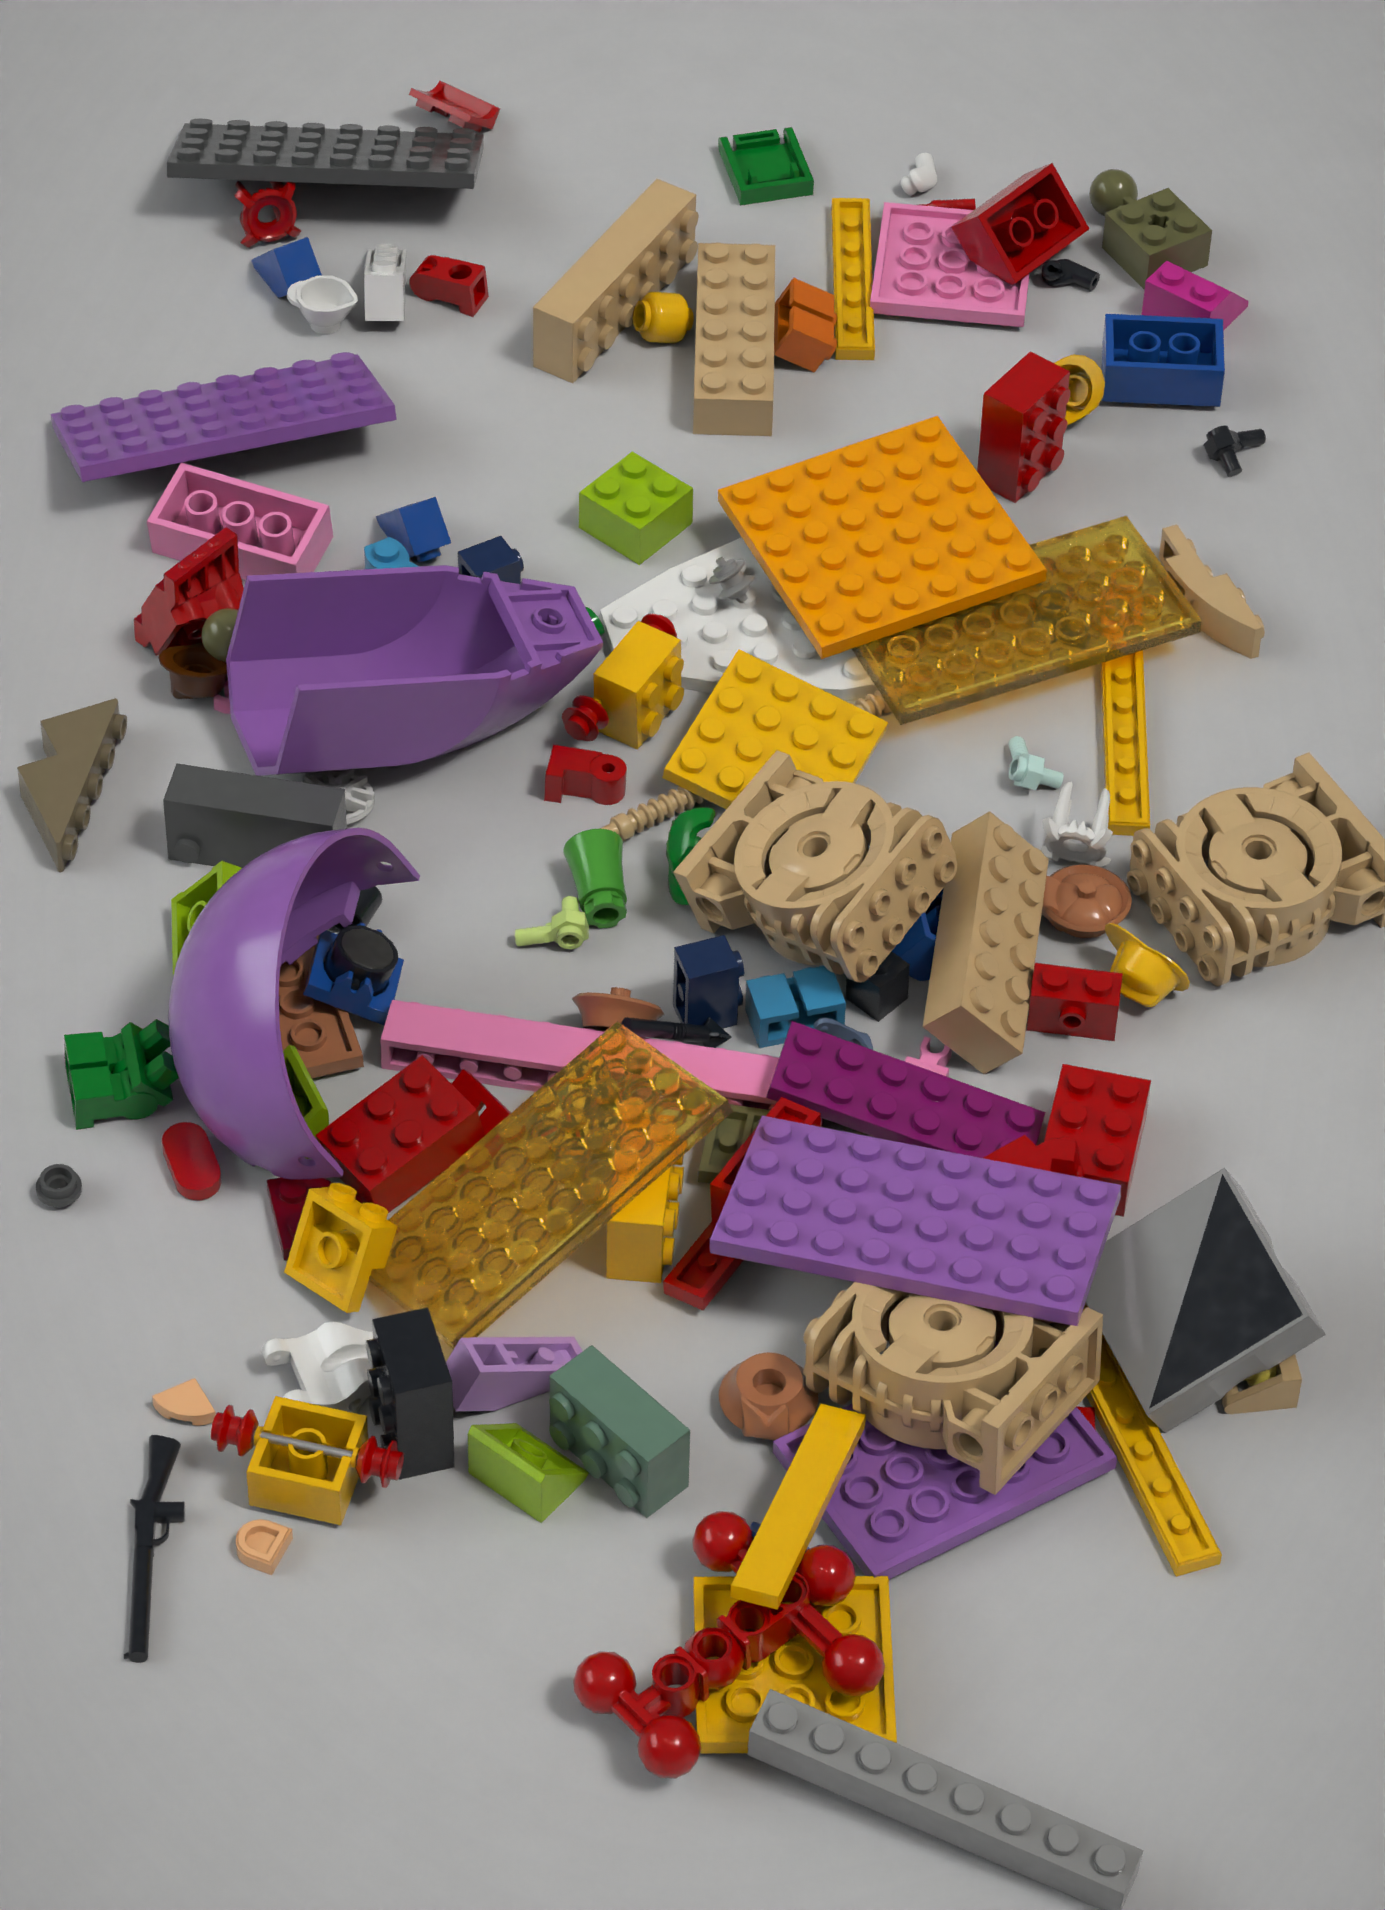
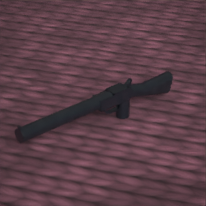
M151 1435L149 1437L148 1480L141 1499H130V1504L135 1508V1542L129 1651L124 1654V1659H129L135 1663H142L148 1659L155 1545H160L168 1539L170 1521H185V1502H160L181 1447L180 1442L176 1439L160 1435ZM156 1521H167L166 1533L161 1538L155 1539Z

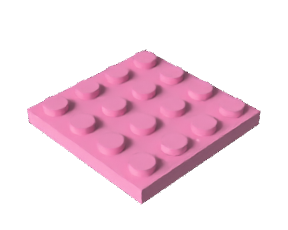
M884 202L870 307L874 309V314H884L887 316L895 315L960 321L964 323L1024 327L1030 273L1017 283L1010 285L969 260L951 226L974 210Z

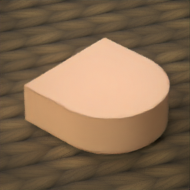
M263 1519L253 1520L244 1524L236 1535V1551L239 1560L250 1568L272 1575L293 1539L292 1529Z

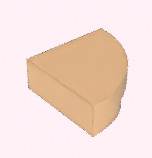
M195 1378L152 1396L154 1408L167 1419L172 1417L182 1421H190L192 1425L200 1426L213 1423L216 1415L214 1408Z

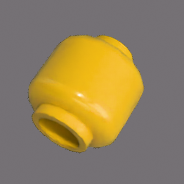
M649 292L634 307V328L636 331H639L645 341L675 344L681 341L686 332L691 330L693 326V311L688 307L687 301L681 294Z

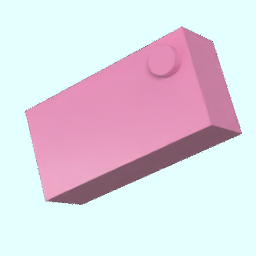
M180 463L147 520L152 552L180 561L225 527H228L238 536L239 573L241 579L244 580L249 575L314 572L333 538L329 505L185 463Z

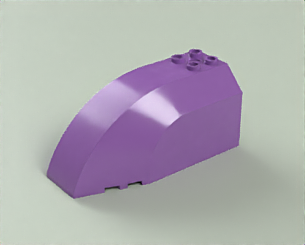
M447 565L249 575L246 578L226 658L231 720L257 776L366 769L417 763L482 741L520 721L553 698L574 680L602 649L603 640L574 586L522 578L521 584L500 581L495 573L483 572L482 578L459 574V567Z

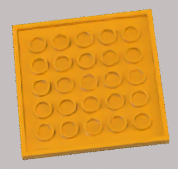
M938 416L718 489V502L821 659L1046 581L1047 569Z

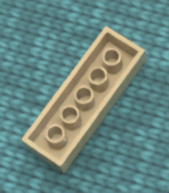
M656 179L533 306V367L571 383H574L584 371L591 369L595 359L605 349H609L613 345L616 337L626 327L628 328L633 324V311L636 303L642 300L643 296L647 293L659 292L666 284L672 283L677 272L686 263H690L694 259L698 249V244L695 241V227L699 217L698 212H696V194Z
M718 242L698 243L693 434L772 436L775 245L723 244Z
M990 811L952 833L951 844L956 855L957 871L954 878L943 889L922 1026L983 1074L1023 1054L1049 861L1038 848L1033 847L1018 835L1010 825L1002 822Z

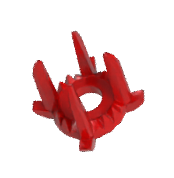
M240 181L236 182L235 186L238 191L234 196L244 205L240 213V222L246 236L241 240V244L251 247L258 241H276L287 234L296 238L300 234L301 230L294 226L297 211L291 199L296 183L287 182L284 184L283 182L270 181L273 189H259L258 192L251 195ZM271 205L276 218L271 222L260 221L258 219L259 211L264 206Z

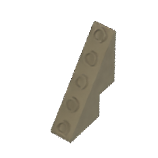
M116 698L40 721L43 750L47 758L17 767L21 798L59 873L64 871L67 861H73L76 856L78 835L80 830H86L88 827L92 800L99 799L103 787L105 769L110 770L114 763L115 744L117 740H123L126 733L127 716L119 714L118 700Z

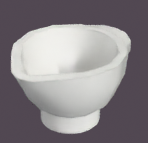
M315 276L304 281H298L292 284L287 292L289 302L299 308L304 318L310 323L311 329L319 334H331L339 330L341 321L350 313L358 301V296L345 280L335 276Z

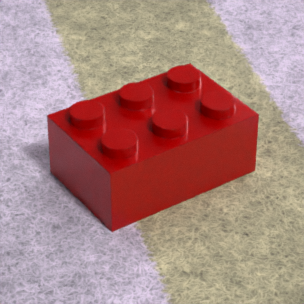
M1031 351L984 392L977 472L991 491L1014 503L1027 492L1034 491L1040 480L1048 472L1055 471L1064 458L1062 446L1063 436L1067 428L1065 416L1066 406L1070 398V390L1068 389L1070 371Z
M423 1055L315 1135L322 1147L343 1169V1176L339 1178L346 1185L354 1188L357 1191V1195L365 1198L366 1203L380 1205L386 1208L388 1213L461 1159L463 1154L466 1155L486 1140L477 1109Z
M1062 1064L1044 1141L1050 1138L1077 1141L1083 1177L1121 1185V1198L1115 1215L1124 1217L1147 1115L1151 1080Z

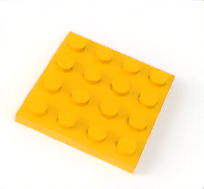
M738 649L664 768L662 778L727 809L776 750L791 756L797 770L819 777L824 782L842 781L855 783L885 734L888 722Z
M735 1576L694 1577V1632L706 1627H717V1618L721 1615L728 1616L730 1608L738 1601L737 1599L730 1598L731 1584ZM856 1576L853 1588L844 1601L833 1606H815L810 1603L843 1636L846 1634L864 1635L877 1644L884 1657L885 1669L881 1681L873 1691L860 1697L843 1696L831 1689L823 1675L821 1664L823 1656L801 1635L797 1634L765 1659L759 1662H752L749 1669L744 1670L742 1668L740 1675L732 1684L719 1690L709 1689V1698L704 1702L698 1701L696 1706V1732L701 1741L700 1754L748 1753L750 1728L770 1689L897 1743L888 1576H877L875 1578L874 1576ZM782 1602V1603H783V1604H792L793 1602ZM747 1629V1630H744V1631L753 1632V1631H756V1630H754V1629ZM708 1657L706 1659L714 1660L719 1657Z

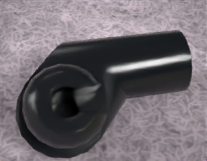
M1069 259L1049 260L1045 262L1041 269L1043 281L1051 286L1075 283L1092 291L1097 286L1100 278L1099 273Z

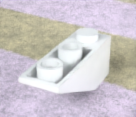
M377 244L375 249H368L364 273L365 321H404L406 249H398L396 244Z

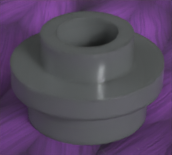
M64 1164L48 1166L41 1172L36 1182V1193L39 1200L51 1207L68 1206L74 1203L82 1192V1182L79 1175L70 1166Z

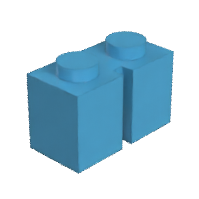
M825 966L808 967L793 971L792 978H786L785 973L746 980L745 1011L759 1048L784 1044L792 1021L813 1029L814 1023L821 1018L833 1019L845 1025L846 1002L835 973L828 971Z

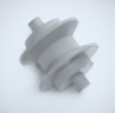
M723 557L716 560L718 566L713 570L714 575L709 579V583H720L723 590L718 596L719 599L729 598L734 600L739 598L741 602H744L748 599L745 593L751 588L750 584L755 579L754 575H743L741 572L745 564L743 559L725 561Z

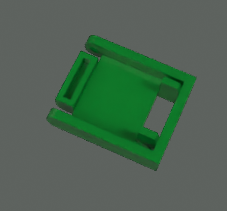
M792 127L784 128L783 130L784 144H780L777 129L733 135L734 151L727 137H719V152L740 206L813 195L814 179Z

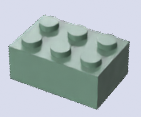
M593 1345L549 1376V1432L553 1441L561 1449H569L577 1456L591 1476L597 1479L601 1478L611 1486L624 1505L630 1508L634 1507L643 1516L648 1518L689 1487L690 1429Z

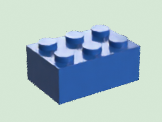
M1105 314L1102 341V373L1105 388L1102 401L1220 407L1225 374L1223 319Z

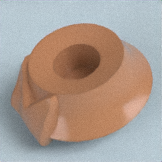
M1072 865L1059 869L1050 876H1046L1041 914L1061 932L1064 931L1078 938H1093L1106 933V924H1119L1127 916L1132 903L1131 893L1126 883L1119 876L1105 868L1094 865Z
M611 987L610 994L587 992L579 993L572 998L581 1013L583 1028H591L598 1031L623 1034L621 1023L625 1017L658 1020L664 1016V1012L659 1006L631 998V991L620 987Z
M767 1352L749 1357L737 1364L725 1375L719 1389V1402L725 1416L742 1430L743 1436L776 1440L801 1428L811 1419L818 1405V1393L806 1387V1377L801 1366L782 1354Z

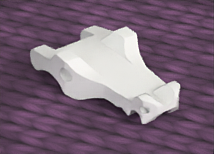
M327 1322L304 1336L288 1339L274 1338L262 1346L261 1353L266 1364L274 1366L291 1363L302 1390L289 1391L283 1398L357 1413L364 1401L371 1395L367 1369L372 1368L367 1356L366 1340L373 1339V1331L360 1330L339 1322Z

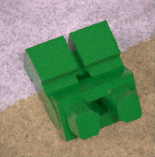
M156 1019L144 1029L129 1022L121 1029V1033L113 1037H103L102 1032L64 1035L65 1069L76 1130L93 1128L94 1120L120 1116L128 1119H143L153 1114L158 1104L165 1107L173 1100L171 1084L178 1080L179 1076L174 1065L173 1055L165 1051L170 1047L169 1025Z

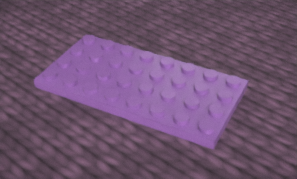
M350 352L337 353L332 355L331 359L319 362L300 360L293 363V367L278 370L274 367H264L257 369L253 375L242 377L223 375L218 377L216 382L206 384L187 382L180 384L176 390L165 392L146 390L139 393L138 397L123 400L120 397H110L101 400L99 405L88 407L69 405L63 407L61 412L51 414L53 430L82 482L397 420L395 404L360 356Z
M761 1116L711 1235L710 1253L1078 1326L1121 1198V1185Z

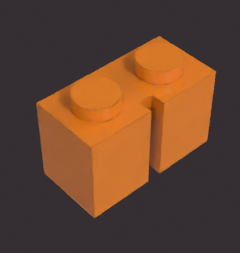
M796 278L791 280L775 302V356L812 372H815L824 360H829L832 357L837 346V339L834 338L837 314L834 312L833 294Z

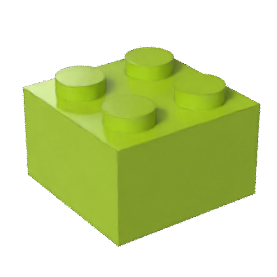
M633 451L579 492V528L638 565L651 557L693 522V487Z

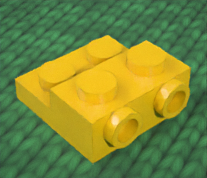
M331 1183L329 1187L309 1189L284 1273L344 1312H359L373 1269L385 1268L398 1226L387 1220L388 1210L374 1203H360L355 1200L357 1191L354 1188L342 1183Z

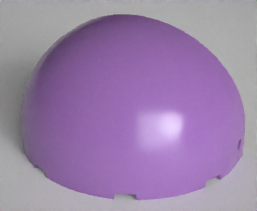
M358 827L305 835L280 844L250 861L230 877L208 901L194 922L176 963L169 998L168 1020L174 1065L184 1092L199 1118L218 1140L247 1164L253 1167L257 1165L269 1170L274 1176L288 1179H319L343 1176V1169L322 1147L307 1126L290 1085L280 1032L279 977L280 966L284 962L291 965L308 949L317 944L316 936L338 923L343 927L352 924L361 890L376 885L419 881V873L390 840L373 830ZM381 862H387V863H389V864H391V865H385V864H382Z

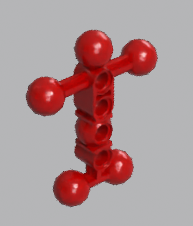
M716 1511L705 1516L696 1526L692 1543L693 1550L702 1565L714 1572L734 1571L737 1574L754 1538L744 1518L734 1512ZM817 1545L805 1551L778 1610L738 1600L730 1608L728 1616L721 1615L717 1618V1627H706L694 1632L685 1643L684 1649L679 1646L674 1650V1654L661 1657L652 1669L653 1684L639 1695L635 1692L637 1685L635 1672L628 1660L615 1652L598 1651L585 1657L577 1667L573 1684L574 1692L582 1706L598 1714L615 1713L639 1737L637 1744L638 1755L647 1771L659 1778L676 1779L691 1771L697 1763L701 1751V1741L692 1723L683 1717L690 1715L695 1710L699 1700L704 1702L709 1698V1689L719 1690L732 1684L740 1675L742 1668L744 1670L749 1669L752 1662H759L765 1659L797 1634L801 1635L823 1656L821 1663L823 1675L831 1689L843 1696L860 1697L873 1691L881 1681L885 1663L884 1657L874 1641L858 1634H846L843 1636L810 1604L812 1603L815 1606H833L844 1601L851 1592L856 1578L854 1566L846 1552L834 1545ZM782 1602H793V1603H792V1604H783ZM754 1629V1630H756V1631L747 1632V1631H744V1630ZM708 1657H719L714 1660L706 1659ZM676 1684H677V1685H682L681 1687H678V1688L668 1687V1686H670V1685H676Z

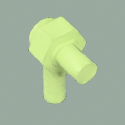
M567 896L562 899L561 912L552 916L551 922L545 926L515 929L517 947L555 941L564 949H576L582 945L583 941L589 939V925L585 912L579 911V900L573 896Z

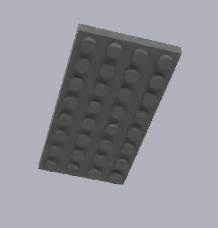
M199 118L192 119L190 123L184 124L167 161V178L474 189L483 153L484 134H475V130L469 128L454 129L453 133H438V129L433 127H418L415 129V132L400 131L399 127L392 125L379 126L378 130H363V127L357 124H344L340 126V129H327L322 123H305L300 128L288 127L287 123L281 121L267 122L265 126H250V122L246 120H231L227 122V125L213 124V121L210 119Z

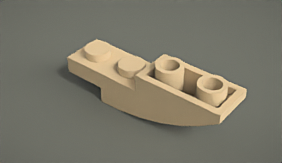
M1177 524L1162 528L1159 559L1164 565L1162 590L1188 620L1215 641L1250 659L1258 657L1261 639L1265 634L1264 625L1258 615H1254L1246 603V598L1241 588H1236L1227 573L1213 577L1210 567L1204 565L1196 554L1192 540L1186 539Z

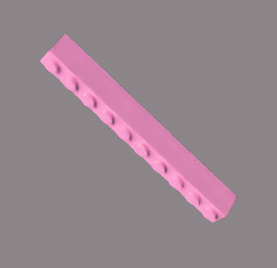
M398 1000L391 1001L380 1039L382 1069L401 1071L423 1055L448 1079H455L462 1069H465L481 1084L555 1095L571 1077L595 1062L605 1059L623 1105L710 1118L714 1102L771 1110L777 1103V1101L766 1098L779 1057L765 1054L745 1053L724 1048L685 1044L679 1041L598 1031L591 1028L571 1027L550 1022L531 1021L504 1015H491ZM821 1118L820 1127H823L824 1118Z

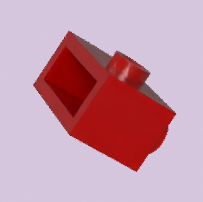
M1035 963L1027 1030L1115 1041L1123 973Z

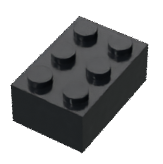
M428 1307L372 1319L373 1339L366 1340L367 1356L372 1368L367 1369V1377L373 1396L368 1399L374 1426L381 1425L384 1432L383 1435H380L381 1448H387L394 1440L397 1441V1451L404 1453L403 1467L399 1480L454 1468L452 1379Z

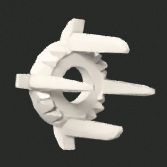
M1072 782L1065 783L1061 789L1052 819L1050 817L1043 819V828L1047 835L1045 846H1042L1043 854L1052 861L1065 859L1098 867L1108 865L1111 858L1105 857L1107 852L1106 843L1113 834L1108 829L1109 791L1106 788L1102 790L1092 828L1090 829L1089 827L1086 828L1084 821L1079 826L1076 820H1073L1071 824L1068 823L1073 784ZM1069 839L1079 840L1084 842L1085 844L1074 843L1069 841Z

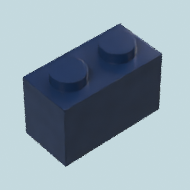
M725 935L674 947L673 1007L680 1023L705 1025L707 1018L710 1017L721 1028L737 1025L738 1006L743 1005L739 977L744 976V964L739 951H732Z

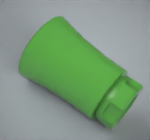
M590 829L572 836L566 842L563 853L572 872L581 910L585 912L588 925H595L600 929L616 926L620 920L626 918L627 896L622 866V838L617 833L607 829Z

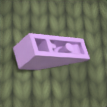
M575 1337L460 1338L446 1361L452 1379L453 1407L456 1412L495 1411L549 1392V1376L583 1351Z

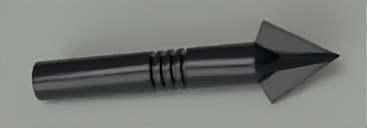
M625 1017L621 1023V1031L624 1035L703 1043L705 1047L716 1048L732 1038L710 1017L707 1018L705 1025Z

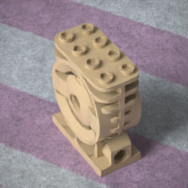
M776 750L673 873L701 929L715 933L721 925L734 930L754 923L762 930L770 946L783 957L807 965H824L830 972L839 975L845 973L848 979L861 983L876 973L881 963L895 946L903 940L905 934L922 913L927 911L931 902L945 885L954 878L957 871V860L953 846L939 818L930 815L922 816L917 810L908 807L902 809L900 805L891 802L886 803L876 792L856 783L842 781L824 782L819 777L797 770L789 754Z
M1310 752L1295 758L1293 773L1263 785V788H1234L1213 794L1197 803L1188 813L1178 816L1176 824L1170 819H1165L1156 824L1155 833L1148 828H1143L1134 833L1133 842L1130 845V871L1127 873V882L1131 891L1135 895H1140L1149 906L1154 919L1159 924L1163 923L1174 937L1177 947L1190 956L1197 965L1202 978L1205 981H1210L1215 986L1228 983L1231 978V972L1238 977H1242L1251 973L1253 967L1281 965L1306 955L1324 939L1331 920L1355 926L1373 918L1380 928L1385 927V839ZM1206 860H1208V867L1206 866V864H1205V862H1204V861H1206Z
M854 1282L846 1291L842 1290L837 1294L832 1305L820 1318H814L808 1324L803 1336V1341L806 1344V1363L803 1374L806 1377V1387L808 1389L821 1393L829 1387L830 1399L839 1405H844L852 1399L853 1409L859 1413L866 1414V1419L887 1436L921 1448L946 1449L947 1454L980 1470L979 1487L996 1495L1100 1381L1103 1314L1086 1307L1081 1314L1078 1326ZM889 1340L890 1346L886 1349V1341Z

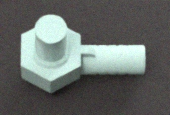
M1015 736L1011 738L1008 745L1013 760L1009 768V779L1014 780V785L1030 790H1036L1039 784L1059 789L1063 782V773L1045 768V758L1029 754L1025 740L1022 737Z

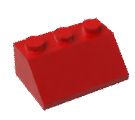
M1053 163L1025 173L951 226L969 260L1010 285L1017 283L1089 230L1086 221Z

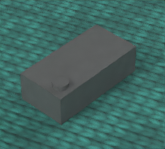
M176 763L163 799L168 859L185 863L215 866L219 862L225 861L243 868L253 859L280 844L313 833L347 829L345 789Z

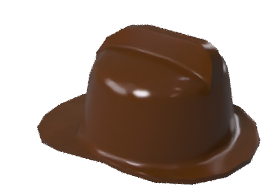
M203 642L169 647L163 650L158 657L160 665L169 671L171 693L176 699L214 697L222 691L226 681H228L227 663L213 658L206 651Z

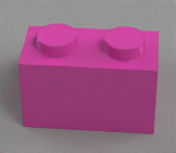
M1166 261L1145 281L1142 315L1223 319L1224 331L1248 307L1249 301L1211 281Z

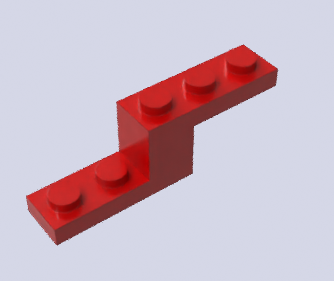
M783 1097L778 1100L766 1115L767 1117L821 1126V1113ZM756 1128L710 1183L711 1223L663 1280L664 1294L702 1311L744 1261L710 1253V1238Z

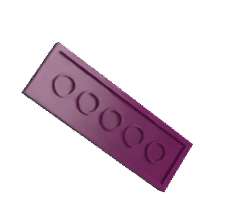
M794 1021L791 1022L766 1098L777 1102L781 1097L821 1113V1118L876 1138L979 1158L987 1156L1023 1135H1026L1037 1145L1046 1113Z

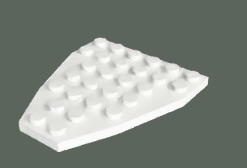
M742 537L666 570L600 609V621L605 630L604 634L610 652L614 650L637 621L641 622L645 615L656 614L668 618L675 627L677 638L681 639V659L684 660L681 672V685L684 689L712 693L738 649L844 701L865 698L867 694L874 695L876 690L886 685L892 688L921 674L904 631L821 659ZM723 557L725 561L743 559L745 561L741 569L743 575H754L755 579L750 584L751 588L745 593L748 599L744 602H741L739 598L734 600L729 598L719 599L718 596L723 590L720 583H709V579L714 575L713 570L718 566L716 563L718 558Z

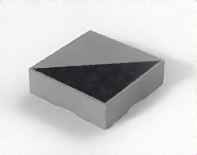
M1225 1168L1108 1239L1086 1300L1089 1308L1103 1314L1102 1333L1146 1415L1165 1433L1222 1399L1227 1392L1241 1381L1254 1374L1271 1369L1326 1335L1296 1281L1281 1266L1277 1259L1271 1238L1244 1190Z

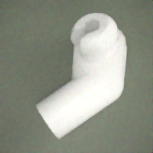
M921 153L916 156V168L910 170L909 175L901 178L900 184L907 195H914L917 191H928L936 185L937 173L933 157L930 153Z

